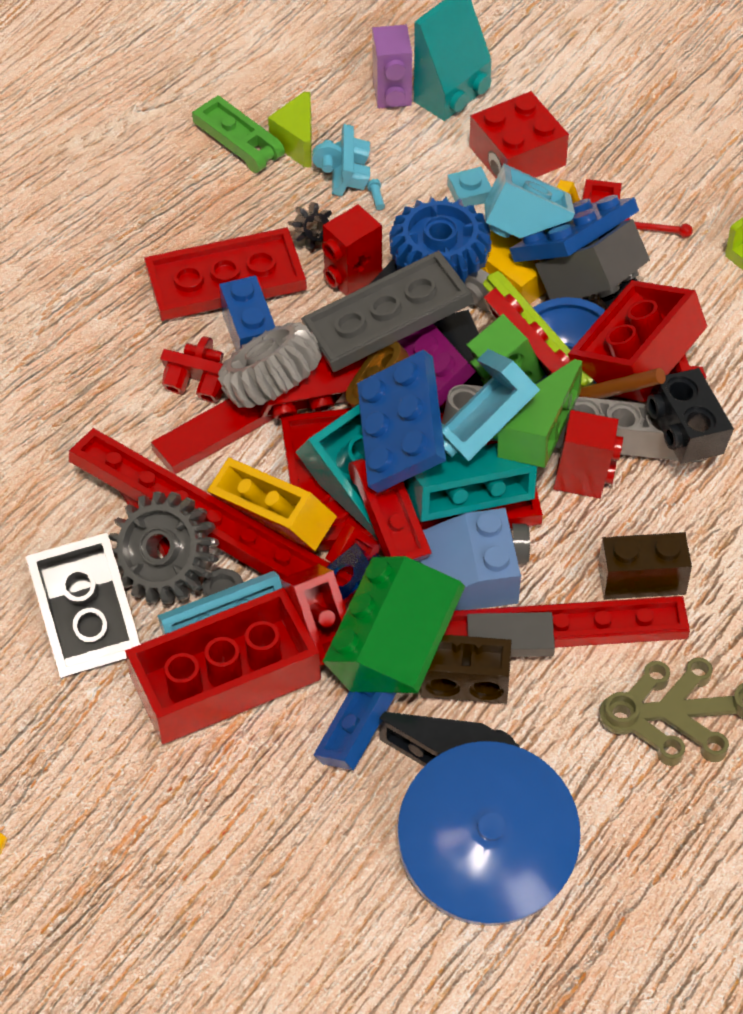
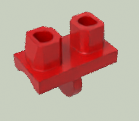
M206 336L201 337L198 345L187 343L184 348V354L163 349L160 358L165 367L162 380L163 387L168 392L184 394L189 378L200 381L196 391L198 398L217 404L224 392L218 380V372L223 367L221 362L224 353L213 350V339Z

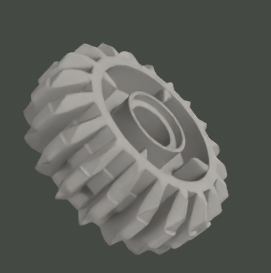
M301 322L286 323L283 326L277 325L270 331L265 330L263 334L253 337L250 342L243 344L238 351L233 352L231 358L225 360L222 365L223 367L218 372V380L222 385V390L227 398H230L238 408H252L255 405H263L266 401L275 400L283 393L287 394L288 390L294 386H299V382L309 377L310 372L318 366V362L322 358L317 344L318 340L313 332H310L307 326Z

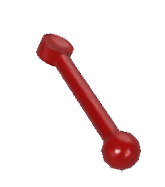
M634 221L637 229L677 233L683 238H688L693 233L692 226L687 223L681 226Z

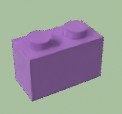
M407 24L372 27L373 85L377 108L412 106V48Z

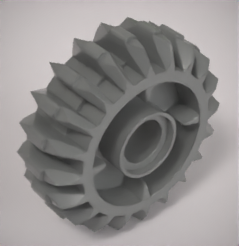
M159 491L153 493L152 501L146 496L138 497L139 509L133 505L124 506L128 519L125 520L119 517L114 519L115 524L121 527L119 534L110 533L108 535L110 540L117 542V548H112L115 558L119 559L116 562L119 573H124L121 577L123 587L128 588L132 586V596L141 598L145 595L146 602L154 604L159 598L163 604H172L175 596L179 600H186L189 598L188 587L193 591H200L202 586L198 577L201 576L208 579L212 577V572L205 568L207 562L216 563L218 561V556L210 554L209 548L220 544L218 539L207 536L216 528L212 522H203L208 514L207 511L203 508L195 509V500L186 497L184 500H181V495L175 492H171L166 498L165 494ZM167 537L170 549L165 557L160 558L157 553V546L163 538Z

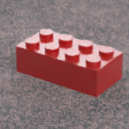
M284 587L125 650L130 678L162 745L321 680L320 653Z

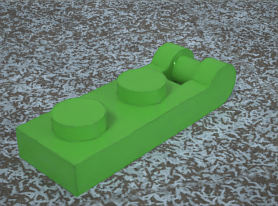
M219 95L192 112L193 123L244 160L248 168L254 173L264 169L267 165L266 162L269 160L276 161L285 154L282 143L275 136ZM258 145L262 148L259 151L255 148Z

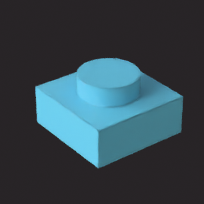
M482 167L447 175V186L455 202L461 199L464 207L483 204L492 188Z

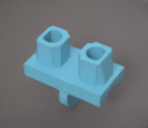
M343 124L342 139L334 144L331 140H325L313 149V163L326 173L332 172V194L343 196L346 187L359 190L365 189L370 178V167L364 166L369 157L370 142L354 138V126Z

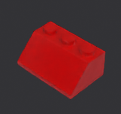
M631 280L568 353L570 360H582V370L597 383L656 368L663 369L665 375H668L708 327L696 290ZM653 386L614 396L646 402Z

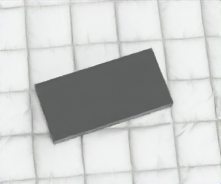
M438 250L302 317L301 320L303 325H306L309 331L315 335L320 352L334 373L473 304L474 300L470 290Z

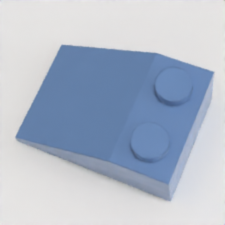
M506 508L463 513L423 530L432 554L428 558L417 562L461 581L465 586L455 611L519 604L521 573Z

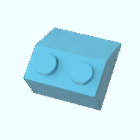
M503 164L484 202L485 220L490 225L489 229L506 238H509L510 235L523 238L569 222L575 215L570 193L506 164Z

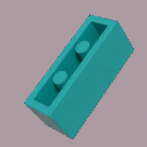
M498 443L485 445L470 461L457 453L452 458L445 453V462L403 481L417 517L421 522L535 499L537 466L498 458Z

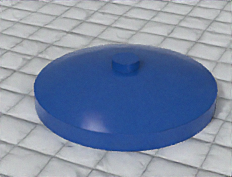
M479 741L459 745L441 753L427 763L416 775L406 791L401 804L397 824V843L402 865L408 878L420 895L433 907L449 917L465 923L499 926L521 921L534 915L548 905L562 890L577 861L580 848V822L577 808L569 789L561 777L545 761L515 745L494 741Z

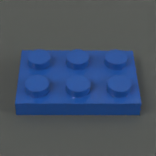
M611 195L595 203H591L590 199H583L573 203L575 215L571 221L523 237L522 241L509 248L514 262L570 256L639 212L635 197L619 199L618 195Z
M421 350L357 383L369 488L379 493L446 461L432 355L425 350Z

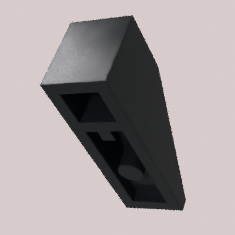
M384 712L379 718V739L422 766H425L441 753L466 743L494 741L520 747L506 732L498 729L493 730L483 723Z

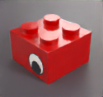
M532 91L470 115L469 147L495 178H497L503 164L535 178L566 165L569 134Z

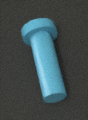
M372 179L367 183V189L372 193L376 209L383 210L385 205L380 191L381 182L378 179Z

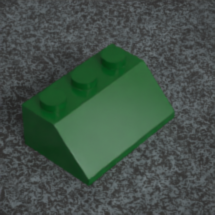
M406 556L372 557L343 620L333 637L323 663L350 692L418 693L464 591V584L453 577Z

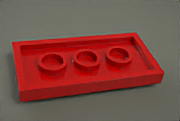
M288 227L144 257L145 268L161 321L220 309L222 306L219 284L254 275L258 279L265 299L307 290L306 277Z

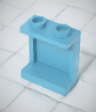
M487 349L477 359L492 378L445 425L441 423L445 452L451 458L457 453L470 461L540 391L513 360L490 349Z

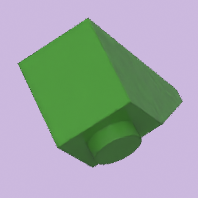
M572 360L535 384L540 391L493 437V439L498 440V458L542 468L546 467L569 418L570 410H573L581 393L582 360Z

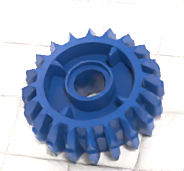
M447 196L443 201H435L430 197L428 203L416 200L413 208L405 206L402 215H397L390 231V254H392V259H395L397 269H401L439 250L463 283H465L468 275L476 277L479 269L485 267L489 252H491V231L489 224L485 223L484 215L476 213L474 205L464 207L461 199L454 203L449 202Z

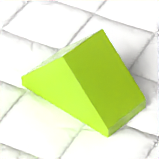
M303 92L268 117L269 133L282 143L287 156L303 167H312L310 92Z

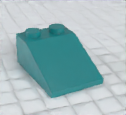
M443 0L415 21L414 102L441 120L446 121L456 112L462 111L466 104L479 94H484L492 81V60L471 0Z
M358 404L309 438L296 451V454L318 484L378 540L359 490L352 482L348 470L350 462L359 459L365 460L360 405Z

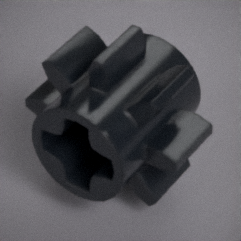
M310 202L309 211L301 207H295L298 215L294 221H288V225L293 226L296 231L292 240L299 242L306 238V248L313 249L315 241L323 243V225L329 222L328 218L331 216L332 211L325 209L318 213L319 205L314 202ZM307 222H317L316 229H307Z

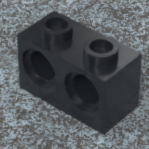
M700 369L665 375L666 380L663 384L652 387L651 393L647 398V408L650 416L656 419L663 431L668 448L674 451L680 464L724 454L734 428Z

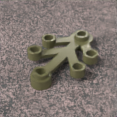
M698 657L688 662L686 672L660 702L643 703L653 690H662L669 682V667L661 661H652L646 665L644 675L628 693L616 692L602 702L599 712L600 721L612 733L620 735L634 733L658 750L657 756L663 764L675 766L683 760L685 744L679 737L667 736L648 722L663 720L700 745L701 754L707 761L720 762L727 755L728 739L719 732L710 731L692 718L737 714L743 719V683L737 687L734 696L687 699L696 687H704L711 680L713 671L711 663L704 658ZM701 669L706 674L698 676L692 670ZM653 672L660 673L663 676V678L654 679L650 676V674ZM624 713L628 718H619L614 714ZM708 744H718L722 749L713 751L708 747ZM674 747L679 753L674 755L668 754L664 748Z

